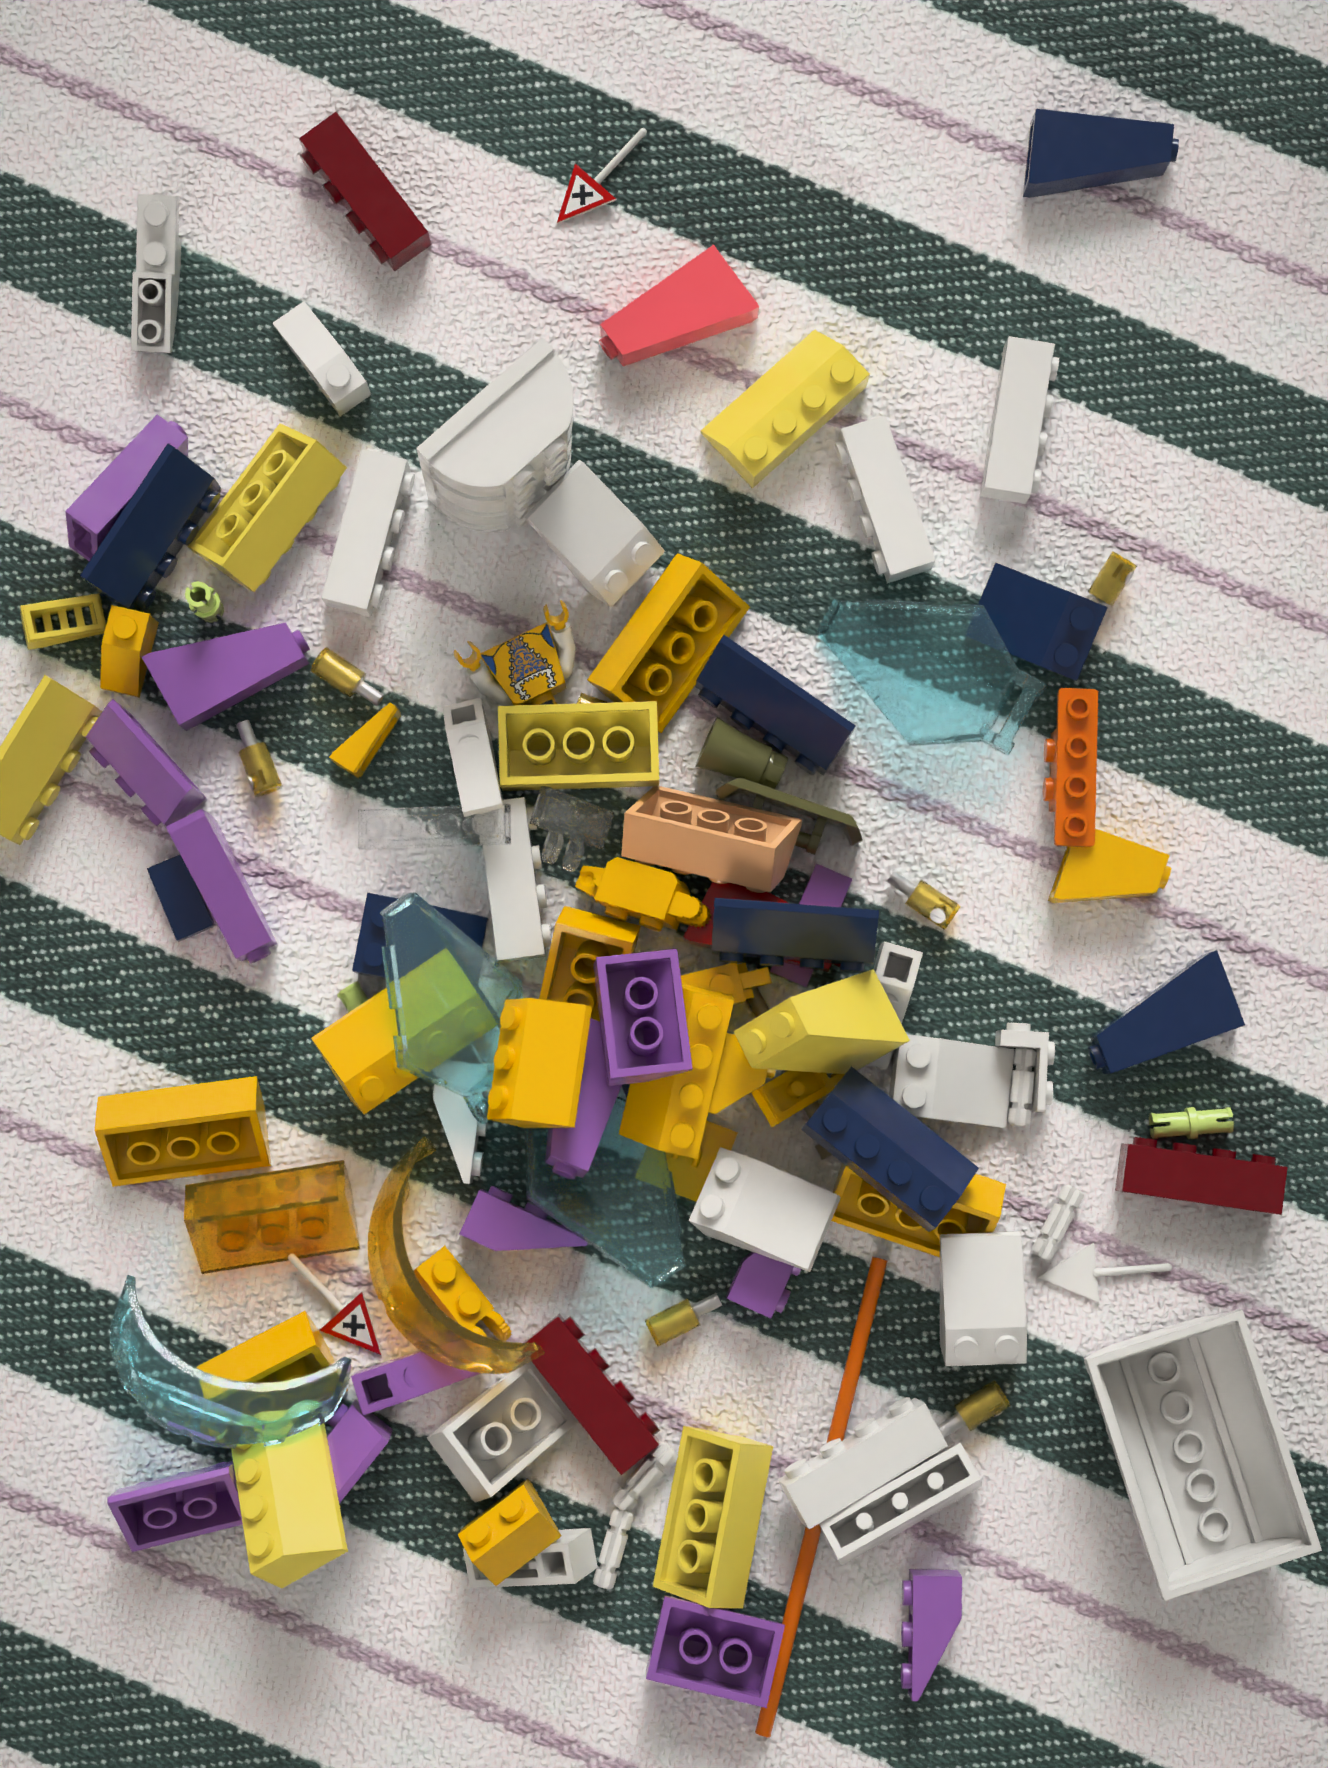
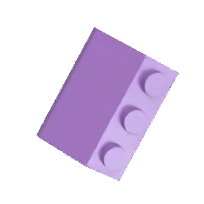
M114 699L106 705L86 736L94 746L89 750L90 754L102 767L106 768L111 765L120 775L115 779L116 783L128 796L132 797L136 793L146 805L141 810L154 825L158 826L162 822L168 826L186 817L207 797L128 710Z
M677 949L596 957L593 969L608 1086L649 1082L692 1071Z
M356 1399L349 1408L342 1403L327 1422L333 1427L327 1434L339 1504L387 1445L393 1430L375 1414L363 1415L359 1402Z
M233 1461L221 1462L213 1466L181 1472L149 1482H141L118 1489L107 1497V1504L132 1552L243 1525Z
M664 1596L646 1667V1679L767 1708L785 1624L719 1608H708L698 1603Z

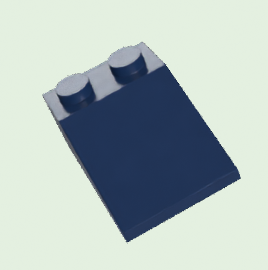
M995 562L965 635L1077 681L1108 607Z
M367 893L352 971L360 975L397 981L443 949H446L475 987L488 918L410 900Z

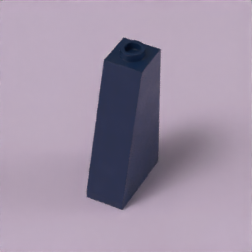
M1036 109L1030 123L1023 197L1032 198L1163 176L1170 162L1175 163L1178 154L1179 139L1173 138L1174 124Z
M1218 951L1201 955L1092 1035L1090 1039L1093 1045L1088 1047V1051L1095 1068H1102L1103 1074H1111L1245 1026Z

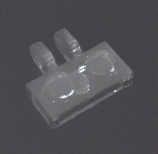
M541 786L529 824L548 831L544 848L542 849V861L554 864L560 854V850H562L563 837H566L569 841L562 866L565 870L575 872L583 857L584 845L603 850L615 812L553 788Z

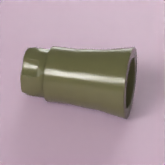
M716 717L695 767L717 772L735 779L744 778L775 789L785 770L788 757L779 752L772 751L771 746L749 737Z

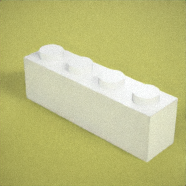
M1008 336L1003 348L980 497L1026 504L1031 493L1037 494L1041 470L1035 469L1037 455L1043 456L1047 441V433L1041 432L1043 418L1049 419L1053 404V395L1047 394L1049 380L1055 381L1059 366V358L1053 357L1055 346L1053 343Z
M886 415L842 428L838 438L839 442L835 443V450L841 466L847 464L851 478L847 479V485L853 502H860L864 514L859 516L865 538L872 537L876 551L872 552V560L878 575L884 573L887 583L931 570L935 563V558Z
M361 449L321 596L326 606L368 617L372 616L374 607L380 608L385 591V585L380 584L383 571L391 569L395 554V548L390 547L394 532H401L404 522L405 511L400 510L404 495L410 496L414 485L415 474L410 473L411 469L406 459Z
M524 797L502 800L503 808L478 814L497 961L504 963L546 957L545 948L551 946L552 937L550 924H542L540 908H547L545 885H537L535 869H542L539 845L532 846L530 831L537 830L534 806L527 807Z
M906 1397L900 1399L888 1408L890 1413L878 1420L870 1418L861 1422L854 1428L855 1434L841 1441L840 1438L834 1439L823 1445L819 1449L821 1454L808 1462L806 1459H802L788 1466L784 1471L786 1475L779 1478L778 1481L800 1522L808 1529L813 1528L947 1447L948 1444L924 1402L917 1398L910 1399Z
M959 1443L819 1523L842 1566L982 1487V1479L964 1447Z

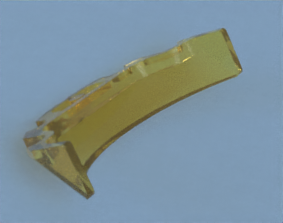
M424 1136L390 1171L373 1207L368 1231V1261L378 1299L384 1303L386 1314L394 1326L411 1344L426 1355L448 1366L469 1372L509 1374L543 1355L542 1347L535 1342L513 1343L491 1339L461 1326L448 1317L429 1298L417 1280L409 1262L402 1226L403 1204L407 1201L410 1194L408 1180L415 1163L436 1151L433 1142Z

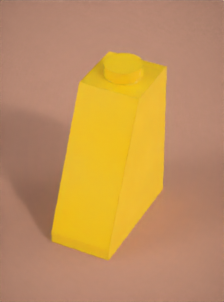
M1095 828L1094 846L1066 847L1048 901L1066 903L1150 896L1156 893L1158 888L1164 889L1168 882L1171 867L1166 865L1170 855Z

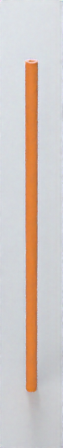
M872 1256L826 1443L837 1438L843 1441L888 1262L885 1259ZM819 1524L811 1529L805 1527L782 1621L785 1627L767 1708L761 1707L755 1733L760 1736L771 1737L821 1534Z

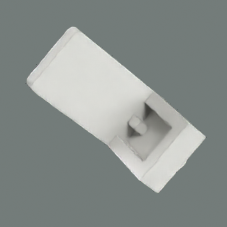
M1007 1023L1006 1030L996 1031L995 1047L1027 1048L1036 1051V1066H1034L1033 1070L1035 1076L1032 1112L1045 1113L1046 1105H1051L1053 1100V1082L1047 1081V1066L1054 1064L1055 1043L1049 1041V1032L1030 1031L1031 1024Z

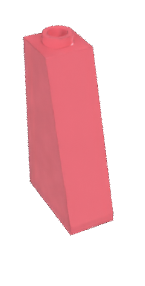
M712 245L600 324L602 338L599 340V344L611 360L616 357L622 366H626L752 323L758 318L759 305L717 248Z

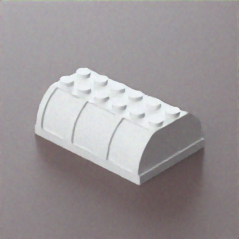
M543 337L417 447L428 499L447 518L460 526L481 532L506 531L515 523L519 527L524 526L528 522L524 517L526 513L570 469L574 406L572 383L562 360Z
M1242 1309L1181 1322L1112 1344L1084 1358V1363L1104 1419L1106 1431L1113 1447L1132 1511L1155 1577L1158 1592L1164 1601L1322 1551Z

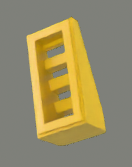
M389 703L333 751L329 758L357 778L361 777L401 717V712L397 706Z

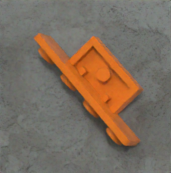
M1060 688L1058 690L1057 728L1051 733V739H1045L1043 756L1044 762H1050V778L1045 777L1043 781V801H1049V812H1055L1054 844L1056 846L1092 847L1095 844L1098 691L1096 689Z

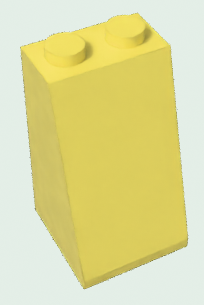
M874 969L789 997L733 1031L751 1068L846 1074L851 1066L858 1071L910 1041Z

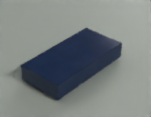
M181 855L147 868L178 942L215 927L207 904Z

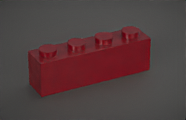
M337 112L299 138L303 153L300 154L301 160L313 175L319 172L326 181L322 186L333 203H343L349 211L345 215L346 219L358 235L363 231L372 242L368 247L381 265L387 261L395 272L431 246L427 229Z
M1133 1137L1132 1144L1121 1143L1115 1191L1282 1215L1288 1167L1275 1165L1276 1157L1252 1154L1251 1161L1237 1160L1236 1151L1212 1148L1211 1156L1196 1154L1197 1146L1182 1143H1173L1172 1150L1157 1148V1140Z
M559 1313L523 1342L520 1347L616 1470L622 1475L659 1445V1439L656 1434L661 1430L646 1411L639 1415L631 1404L635 1397L623 1381L619 1380L617 1383H614L605 1372L610 1365L596 1348L589 1351L580 1339L585 1334L571 1316L564 1320Z

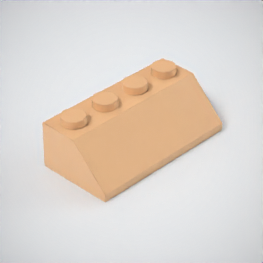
M653 786L624 813L621 856L635 859V862L647 866L659 865L668 867L678 874L705 876L710 881L719 884L733 883L746 886L749 891L756 893L771 892L785 876L801 829L802 819L662 786Z

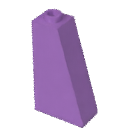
M157 414L65 511L70 548L90 561L166 445L169 443L185 456H188V436L180 425L174 421L167 422Z
M285 622L148 653L142 659L179 726L188 731L310 664L304 654L310 648L300 630L292 632Z
M200 809L166 826L235 958L240 961L248 959L251 964L270 955L269 948L278 943L216 818L205 810Z
M592 1018L590 1019L575 1128H548L545 1163L554 1166L552 1169L554 1173L568 1179H575L576 1176L583 1178L589 1171L622 1086H608L600 1022Z

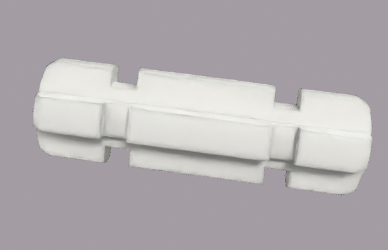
M1017 1048L1014 1051L1013 1064L1016 1065V1070H1012L1009 1102H1012V1108H1008L1007 1118L1008 1124L1028 1126L1030 1124L1031 1110H1028V1104H1032L1035 1072H1032V1067L1036 1066L1037 1055L1033 1049Z
M1071 1185L1063 1186L1057 1197L1060 1199L1059 1203H1054L1040 1231L1043 1233L1041 1238L1037 1237L1031 1248L1034 1255L1047 1261L1053 1258L1058 1248L1055 1246L1057 1241H1062L1075 1215L1073 1210L1079 1207L1084 1197L1082 1191Z
M660 1442L651 1452L653 1457L650 1460L646 1457L625 1481L627 1486L625 1488L621 1486L612 1495L611 1500L621 1511L631 1512L639 1503L636 1499L639 1496L643 1498L664 1475L662 1470L665 1467L669 1469L677 1460V1453L668 1444Z
M614 1508L609 1522L611 1529H607L598 1561L601 1564L596 1569L593 1578V1584L600 1588L612 1589L614 1587L617 1577L615 1570L620 1567L628 1539L626 1531L630 1530L633 1521L632 1512L621 1511L619 1508Z

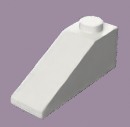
M304 301L273 322L276 330L340 417L371 396L364 377Z
M591 1528L559 1530L562 1535L559 1539L497 1586L471 1562L465 1548H463L470 1588L576 1584L598 1568Z

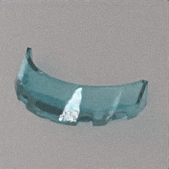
M131 1275L126 1277L110 1325L112 1356L119 1374V1380L126 1393H130L145 1409V1414L161 1427L178 1436L186 1435L194 1442L235 1449L237 1444L264 1443L265 1447L282 1443L286 1437L302 1432L317 1423L320 1426L334 1415L350 1381L352 1359L345 1356L315 1373L280 1382H242L218 1377L197 1369L177 1357L153 1333L139 1306L136 1294V1277Z

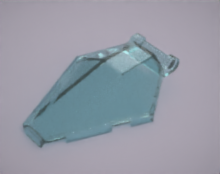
M835 599L817 629L818 636L909 746L984 742L995 750L1009 755L1015 745L1013 739L1036 697H1041L1047 687L1043 681L1017 668L984 605L953 603V606H938L914 601L866 599V602ZM1016 684L1022 687L1023 690L998 734L991 729L995 725Z
M416 892L405 894L380 912L383 916L387 945L381 947L389 1008L395 1009L398 1035L393 1036L397 1068L438 1086H443L462 1096L474 1118L481 1124H486L490 1121L487 1119L489 1105L488 1097L484 1098L482 1092L492 1087L495 1067L494 1055L498 1048L501 1028L500 1016L506 999L523 998L522 981Z
M620 1096L617 1097L589 1171L583 1178L576 1176L575 1179L562 1177L552 1171L554 1166L545 1163L548 1128H524L527 1200L650 1288L659 1285L686 1267L679 1235L682 1233L675 1188L672 1171H668L666 1153L618 1134L626 1099Z

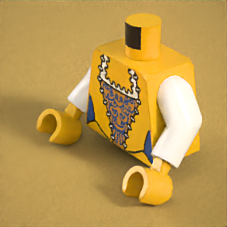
M560 600L563 609L560 615L551 616L546 604L543 607L547 620L546 623L480 653V650L471 641H467L468 645L472 648V654L467 659H462L460 654L454 650L453 655L463 667L467 668V673L481 694L501 706L557 704L553 695L567 689L565 680L573 674L576 651L571 628L567 622L569 612L564 601Z

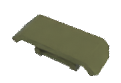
M744 778L734 779L716 789L715 793L719 800L722 801L740 793L755 798L752 808L762 810L764 802L816 819L812 834L800 831L795 844L797 847L806 849L807 853L816 854L826 823L842 828L851 846L863 841L854 818L849 814Z

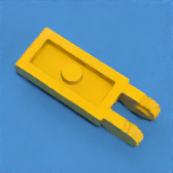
M786 1071L751 1093L771 1127H774L830 1093L845 1074H832L829 1078L827 1073Z
M443 1246L412 1271V1275L460 1336L464 1335L481 1356L487 1357L491 1354L494 1346L484 1331L475 1326L480 1320L484 1322L500 1341L505 1342L511 1337L512 1331L508 1324L505 1323L500 1314L493 1311V1305L446 1246Z

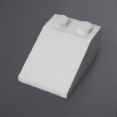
M578 460L524 516L584 588L610 607L665 552L643 523L581 460Z
M907 1034L910 1041L894 1050L889 1093L893 1100L916 1118L1006 1128L1015 1049Z
M720 1147L689 1221L706 1236L810 1272L841 1197L755 1158Z
M1021 1231L940 1234V1347L945 1366L1027 1363V1319Z
M527 1358L454 1414L429 1435L427 1439L476 1503L492 1497L579 1421L532 1361Z

